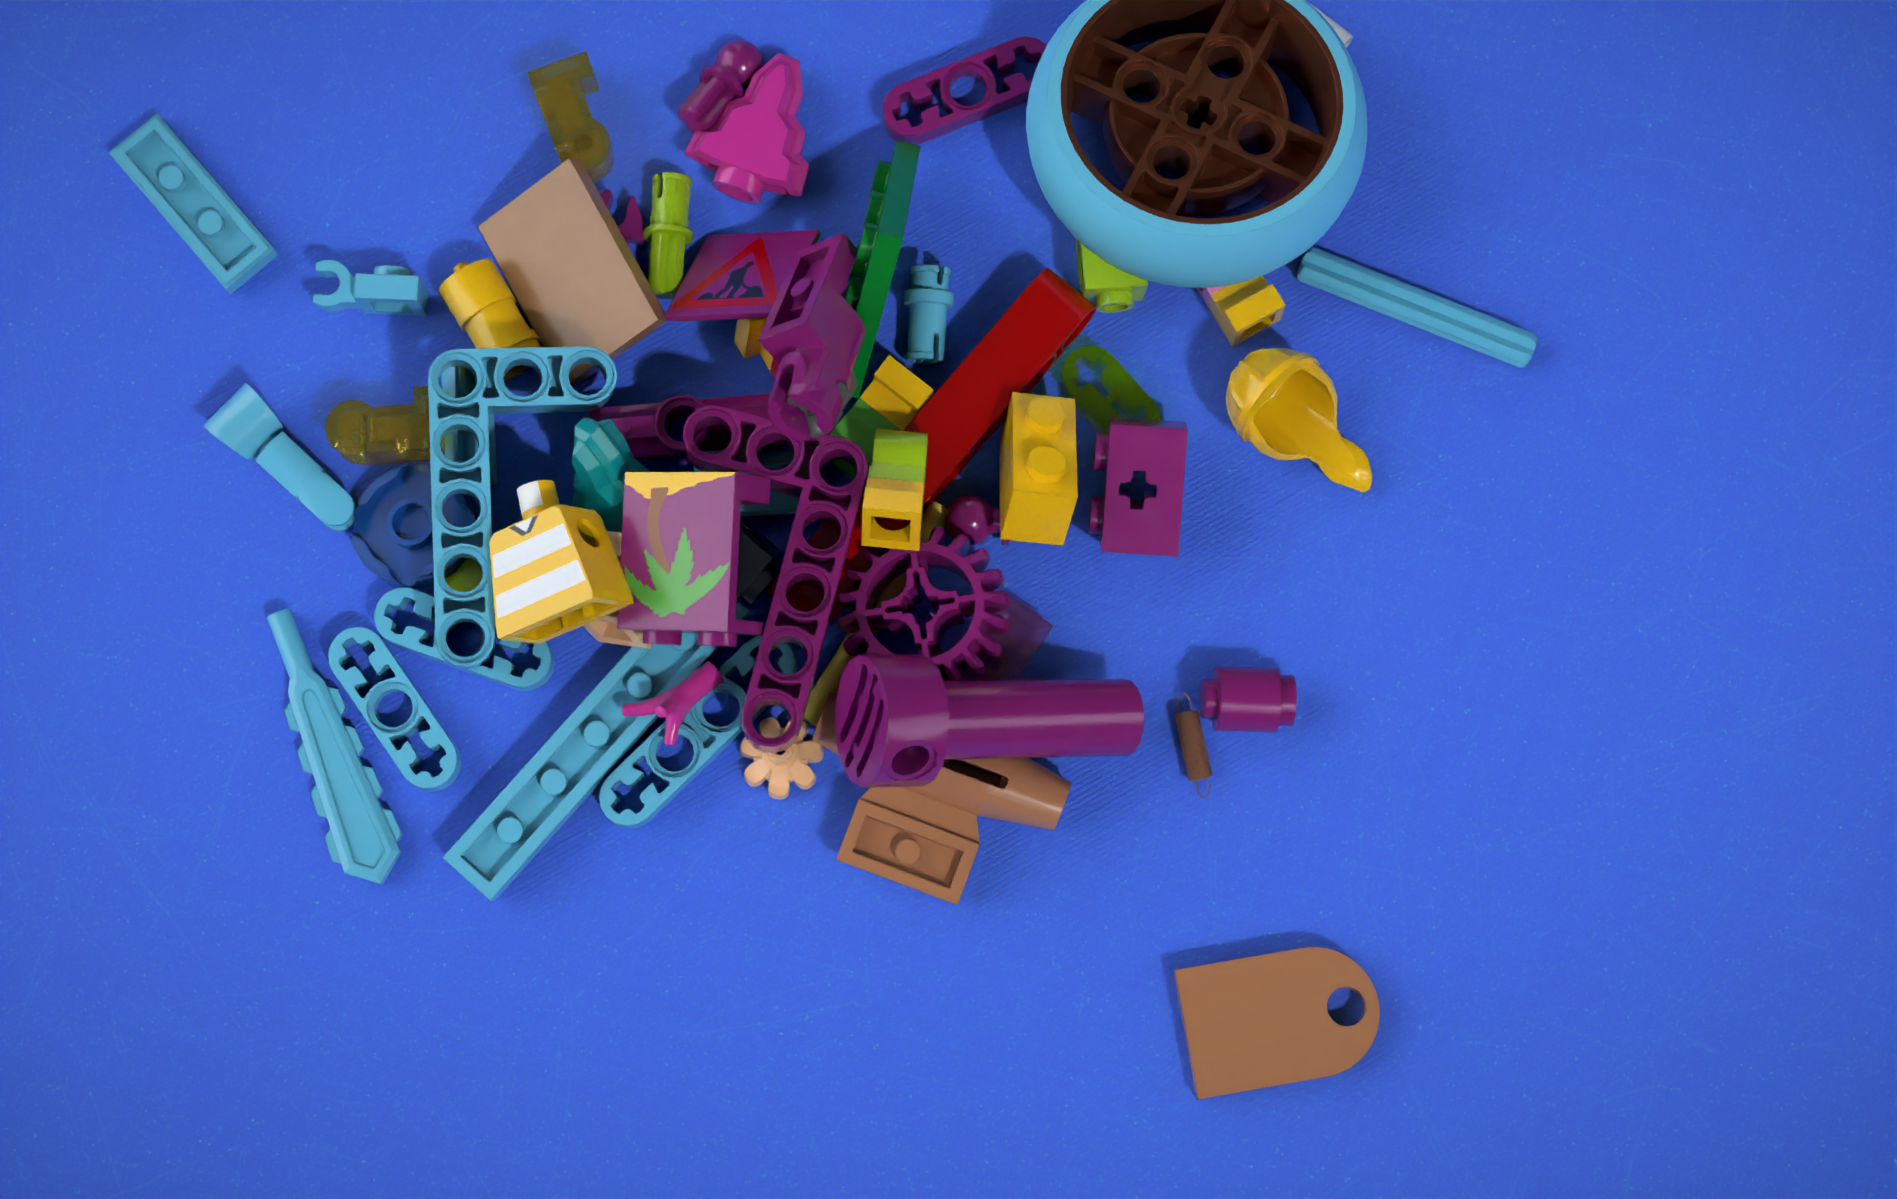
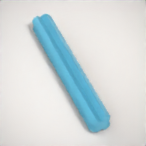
M1311 247L1305 252L1297 272V278L1303 283L1519 368L1525 367L1529 363L1537 345V336L1532 332L1315 247Z

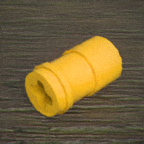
M482 259L471 264L461 262L453 268L454 273L440 285L439 293L462 331L468 333L476 348L540 347L539 337L534 330H530L515 305V297L492 259ZM514 366L507 371L504 380L527 370L529 366Z

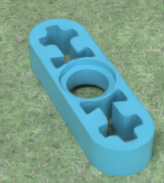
M406 587L393 589L383 595L377 603L374 613V621L379 633L396 647L451 666L444 661L438 652L435 631L434 646L429 647L424 645L431 637L427 631L414 626H407L403 634H396L398 625L390 619V614L394 609L404 611L408 603L411 602L414 603L413 611L420 618L435 623L434 596ZM452 626V627L450 628V630L448 631L447 637H446V642H447L448 634H449V632L451 631V629H452L454 626ZM482 632V637H483V638H482V644H481L480 648H479L474 654H472V655H470V656H474V655H475L476 653H478V652L481 650V648L483 647V645H484V640H485V639H484L483 632ZM495 636L493 651L485 662L475 668L460 669L519 691H532L542 687L550 679L554 671L555 659L550 646L546 642L532 644L500 640L499 644L504 649L516 653H522L526 645H533L532 654L541 661L540 666L537 670L526 669L522 677L515 676L516 667L510 661L494 655L493 668L484 667V664L494 652Z
M352 627L339 633L329 648L328 659L330 667L403 776L411 784L424 791L435 792L449 787L457 779L461 770L462 760L460 752L388 645L375 632L364 627ZM355 643H358L364 649L374 645L375 651L369 655L368 659L379 676L384 678L390 669L395 674L394 678L383 680L374 685L365 697L361 695L360 690L372 686L368 678L355 666L347 670L345 668V664L352 658L348 648ZM392 692L407 694L413 705L412 714L408 721L398 727L385 726L378 717L380 701L384 696ZM425 721L430 725V729L418 733L426 746L434 752L440 751L443 748L446 752V755L439 761L443 771L435 777L427 771H422L419 774L416 773L415 768L422 760L410 742L406 741L400 750L395 744L397 740L406 739L414 735Z

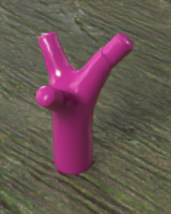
M707 661L672 689L640 703L623 704L621 711L625 717L656 714L660 718L665 717L666 731L663 742L665 745L674 746L677 742L679 727L687 713L700 699L721 684L724 679L716 667Z

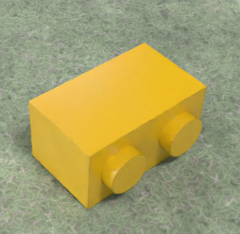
M1012 392L999 440L1000 539L1064 545L1078 498L1075 399Z

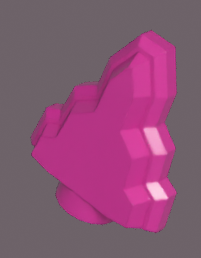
M781 53L775 55L753 75L744 97L729 101L709 130L702 131L697 129L685 150V155L716 172L712 185L719 192L749 204H759L764 190L775 194L802 197L810 167L801 156L806 132L796 118L803 99L800 61Z

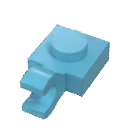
M322 260L316 263L315 270L320 277H335L340 281L337 291L333 294L313 295V303L322 311L338 312L343 309L354 308L362 309L365 314L427 316L429 292L420 277L413 276L412 271L408 268L391 265L377 266L374 268V274L355 273V277H353L348 269L338 261Z

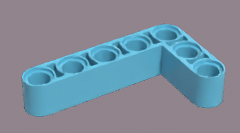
M584 346L454 349L445 351L436 357L430 366L428 398L435 635L439 654L445 662L455 668L470 669L481 665L493 651L495 639L494 598L489 541L492 537L488 414L588 412L599 409L612 396L617 379L615 363L608 354L599 348ZM582 364L594 365L604 375L605 386L601 391L593 395L580 394L570 384L568 376L571 370ZM514 366H529L540 376L541 385L532 395L525 397L516 396L505 386L504 376L507 371ZM451 367H464L474 375L476 386L467 396L461 398L450 397L440 388L439 378L444 371ZM463 430L475 437L478 442V451L473 458L459 463L445 457L441 451V442L451 431ZM467 494L478 502L480 515L476 522L466 527L453 526L447 522L442 512L443 505L453 495ZM462 557L470 558L477 562L483 575L479 585L472 591L459 592L449 587L445 581L444 574L450 562ZM463 621L472 622L482 630L485 639L484 645L474 656H457L448 648L446 642L447 633L456 623Z

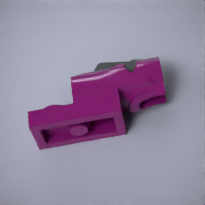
M844 233L795 251L758 338L759 343L779 363L774 386L769 396V418L783 435L795 441H809L811 437L815 438L830 433L842 416L844 407L858 387L853 368L863 344L866 327L860 316L841 296L848 286V276L858 253V249Z

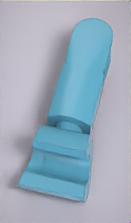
M247 383L203 425L212 435L249 461H252L257 456L255 461L298 501H301L327 527L341 532L354 526L356 519L354 516L356 505L354 499L284 432L277 435L283 429L281 422L263 399Z

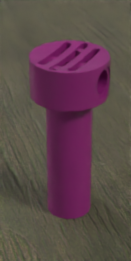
M858 654L848 661L840 677L835 703V733L839 757L843 769L851 782L863 788L925 786L935 780L944 763V759L1128 756L1134 753L1140 744L1144 728L1142 698L1138 688L1131 680H943L940 670L932 659L920 654Z

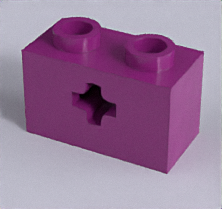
M1109 417L1108 433L1096 432L1093 471H1105L1103 496H1091L1089 534H1101V552L1178 557L1188 428L1185 422ZM1133 471H1144L1146 482L1154 485L1153 490H1143L1141 501H1130L1128 489L1119 487L1120 483L1131 482Z

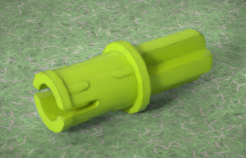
M664 172L662 176L655 174L652 177L650 224L643 231L644 239L650 243L647 281L658 299L666 300L674 299L683 282L685 246L693 242V232L688 229L692 179L689 176L675 172Z

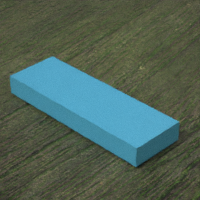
M155 114L109 152L230 295L278 256V253L158 114Z

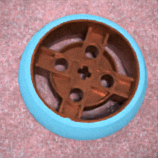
M1086 0L1057 29L1038 63L1028 95L1026 133L1036 179L1047 202L1072 235L1088 250L1116 268L1148 281L1178 287L1209 288L1246 282L1266 275L1306 252L1324 236L1343 211L1360 178L1367 144V110L1363 87L1357 69L1344 43L1328 21L1306 0ZM1166 37L1149 44L1139 52L1128 49L1147 40ZM1267 61L1277 66L1298 87L1314 114L1320 135L1291 122L1283 86L1273 69L1266 63ZM1225 71L1235 77L1224 79L1217 77L1212 72ZM1140 94L1147 96L1151 101L1140 103L1131 100L1128 96ZM1071 112L1102 125L1110 160L1117 174L1126 184L1122 192L1109 183L1088 160L1074 134L1070 116ZM1192 123L1202 124L1201 128L1191 127ZM1252 145L1261 148L1266 153L1254 155L1246 152L1242 147ZM1169 169L1176 171L1182 177L1179 179H1167L1160 176L1157 172ZM1255 196L1272 203L1250 213L1214 219L1184 217L1185 215L1206 216L1223 213L1245 204Z

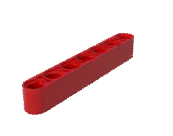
M1050 268L1044 269L1029 284L903 430L928 433L923 514L932 501H936L1004 423L1012 392L1028 394L1078 337L1095 314L1097 307ZM864 494L829 624L844 608L838 602V594L846 590L858 591L859 589L855 587L854 582L846 577L848 569L858 568L867 572L871 566L861 555L864 548L874 550L879 557L888 552L886 548L861 546ZM874 517L877 524L887 530H900L910 523V520ZM825 520L807 543L816 549H827L838 542L840 533L833 523ZM778 576L767 592L771 599H773ZM802 581L794 584L789 589L786 598L794 609L808 612L816 609L822 603L824 596L822 590L816 584Z

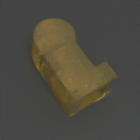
M585 51L527 72L561 164L568 158L581 159L593 182L604 178L612 169L615 156L609 134L602 124L592 118L584 95L600 90L587 52Z
M428 386L413 387L414 404L371 407L362 401L355 400L340 403L331 410L326 419L325 433L328 442L346 460L358 465L430 461ZM443 439L441 442V451L445 455V442Z

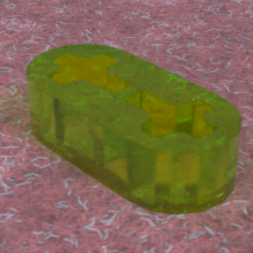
M1093 345L1083 346L1071 352L1065 360L1061 376L1062 388L1068 398L1075 399L1076 408L1098 432L1108 433L1109 417L1121 418L1112 407L1116 402L1131 416L1141 411L1146 416L1144 420L1161 421L1159 410L1154 401L1105 349ZM1083 363L1088 369H1093L1097 365L1104 368L1100 381L1102 386L1109 392V395L1104 398L1091 384L1084 386L1082 389L1076 385L1079 378L1077 366Z

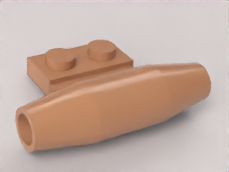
M830 692L812 740L839 756L835 733L837 693ZM1030 758L944 759V763L935 780L925 786L871 787L858 799L836 860L958 905L980 846L977 816L1054 831L1065 805L1071 782Z

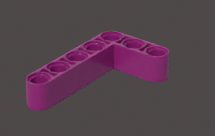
M707 405L694 411L684 425V446L691 464L702 472H738L771 478V491L800 498L742 710V727L746 740L753 748L763 753L776 754L787 750L793 745L801 730L864 494L868 463L864 452L858 445L847 439L824 434L815 438L811 437L809 441H795L783 435L768 418L722 406ZM711 426L720 427L731 436V442L728 447L716 454H707L695 445L698 433ZM782 443L793 452L794 458L786 468L777 471L763 467L758 461L757 456L765 445ZM843 459L854 467L857 475L850 484L843 487H833L821 478L820 470L822 466L830 460ZM827 520L837 527L840 537L838 542L832 547L816 549L805 541L803 536L805 528L811 522ZM802 581L816 584L822 590L824 596L822 603L816 609L808 612L794 609L786 598L789 589L794 584ZM784 643H793L800 646L807 656L805 666L799 672L791 675L776 671L771 666L769 660L772 651L778 645ZM768 705H776L783 708L791 720L787 731L775 738H767L760 735L752 724L756 712Z

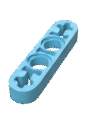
M763 635L755 636L746 642L718 669L724 681L700 699L682 721L678 736L690 741L694 750L693 760L688 767L682 771L672 772L664 769L659 764L657 754L660 745L664 741L665 721L606 778L601 785L599 801L602 811L610 821L619 827L627 829L639 828L650 822L743 732L742 710L746 694L742 687L728 678L735 671H739L744 681L752 675L755 665L753 656L759 651ZM788 643L778 645L771 655L776 650L783 655L778 661L782 674L791 675L796 673L797 665L791 647ZM714 693H731L739 701V715L728 726H713L704 717V704ZM768 706L762 707L760 710H758V711L756 712L754 718H753V721H754ZM646 759L654 774L666 783H669V786L662 793H659L652 782L639 796L641 802L645 805L640 812L635 814L627 808L618 814L614 808L620 800L614 791L621 784L633 789L646 778L643 772L636 769Z

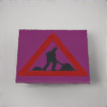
M819 230L708 235L664 315L666 321L767 318L795 251L816 244L821 235Z

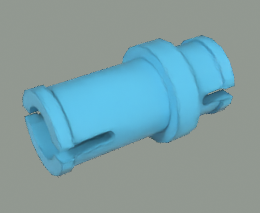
M939 265L911 266L910 272L912 275L911 289L906 290L904 295V305L910 307L908 348L905 361L915 363L917 360V364L925 365L944 364L946 361L944 352L947 309L953 308L954 294L948 292L951 269L940 267L939 271Z

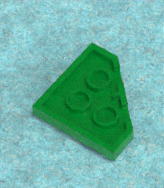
M896 140L890 163L878 160L864 219V229L860 244L857 245L858 253L850 271L849 284L845 296L847 303L860 316L866 327L863 344L853 368L858 387L852 397L857 399L860 396L902 245L921 147Z

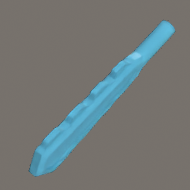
M291 609L280 610L269 615L267 620L290 678L288 688L290 702L284 712L290 730L300 733L303 740L297 752L303 771L314 775L316 781L311 796L317 815L328 819L330 830L325 836L331 859L333 862L342 864L345 874L383 885L402 853L398 842L403 833L393 811L383 809L379 802L383 788L375 770L362 764L360 756L365 747L357 729L345 726L342 717L347 707L340 691L328 687L326 681L314 671Z

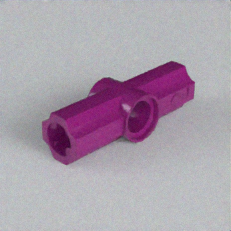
M770 393L697 399L691 395L680 394L669 397L666 401L659 403L600 407L597 410L588 411V419H593L597 422L606 419L612 420L624 436L633 457L638 462L675 459L679 462L691 463L688 460L684 442H677L670 438L671 428L677 420L690 416L698 408L707 405L722 406L770 419L768 415ZM714 426L703 429L695 439V445L707 454L722 452L731 442V436L726 430ZM767 444L760 452L783 450V444Z

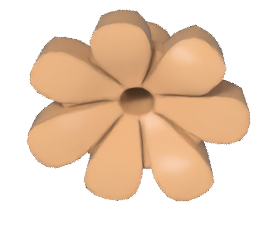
M768 717L759 723L758 729L762 736L775 738L787 731L790 721L785 728H781L777 719ZM805 721L802 722L801 730L795 743L785 750V753L782 755L763 753L753 748L746 740V737L742 740L739 748L740 754L743 757L753 759V763L743 773L744 780L749 786L757 787L767 780L769 782V796L773 799L783 800L789 795L791 782H794L803 790L809 789L814 785L817 777L808 766V763L820 762L824 757L823 746L814 741H804L809 730V726Z

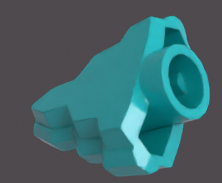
M583 418L574 428V450L572 453V465L575 469L573 474V486L575 489L574 505L579 508L595 510L601 516L607 531L622 533L625 472L649 471L633 457L624 436L612 420L606 419L597 422L593 419Z

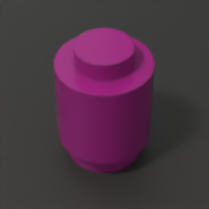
M1215 667L1213 678L1202 680L1200 692L1202 718L1212 719L1214 731L1277 732L1279 726H1293L1297 692L1293 675H1280L1278 668Z

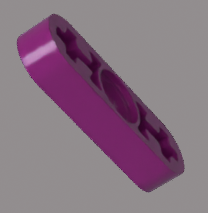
M1018 37L897 85L887 94L883 103V121L887 133L895 141L899 140L918 145L1028 101L1032 80L1026 81L1022 73H1016L1003 79V89L1005 92L997 94L995 77L988 67L996 65L998 77H1001L1015 70V58L1019 56H1024L1028 63L1040 61L1046 44L1033 37ZM965 76L979 79L986 88V95L983 100L973 106H964L957 103L950 94L951 86L957 79ZM940 89L941 103L948 115L940 117L939 108L936 105L921 113V124L911 127L907 119L896 121V118L901 115L902 103L910 101L915 109H921L933 104V93L931 90Z

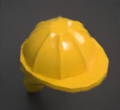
M1271 348L1253 351L1242 361H1239L1238 366L1230 374L1225 397L1227 413L1236 428L1238 437L1243 442H1250L1260 453L1276 460L1308 458L1317 463L1322 472L1332 482L1356 489L1361 493L1369 491L1372 484L1369 459L1362 449L1342 437L1338 431L1337 393L1332 379L1319 366L1320 364L1317 359L1305 352L1300 353L1288 348Z

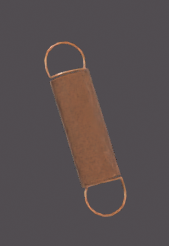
M1188 696L1191 711L1179 713L1178 697V714H1175L1174 718L1188 781L1196 780L1197 792L1202 797L1198 791L1197 781L1205 778L1208 786V796L1209 784L1207 777L1213 774L1198 711H1192L1191 701Z

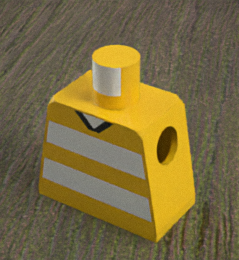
M552 480L532 481L517 488L516 491L523 520L493 533L489 541L495 623L498 639L542 644L634 604L631 590L603 520L595 510L560 505L555 482Z

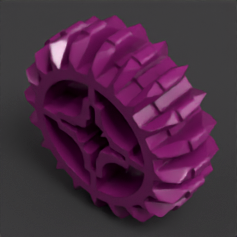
M938 526L934 527L931 531L928 542H923L921 537L920 551L886 548L888 552L879 557L874 550L864 548L861 555L871 565L868 571L864 572L858 568H849L846 573V577L855 583V587L859 588L858 591L846 590L838 594L840 605L848 610H852V612L837 618V626L841 632L854 633L843 643L845 651L849 656H857L858 654H895L879 643L875 633L876 630L890 629L892 634L904 633L913 636L915 644L919 649V654L932 659L940 670L942 679L963 680L960 672L969 667L974 675L980 678L983 677L987 670L981 659L978 658V655L983 652L991 657H999L1002 652L1000 644L990 637L989 634H1005L1010 631L1008 619L994 614L1004 611L1011 606L1008 593L994 591L1004 582L1001 570L998 568L985 570L990 561V556L984 548L975 550L967 555L970 541L964 534L956 536L949 546L946 547V533L943 527ZM928 567L943 568L957 574L971 586L974 594L959 596L956 590L941 591L934 588L929 576ZM906 572V586L903 592L896 598L882 601L881 608H876L877 602L885 588L895 578ZM921 588L934 610L938 611L937 614L929 612L933 619L925 623L927 637L914 615L910 614L911 611L919 613L915 606L922 603ZM973 616L971 625L964 637L953 648L942 654L941 641L945 632L953 626L965 624L966 617Z

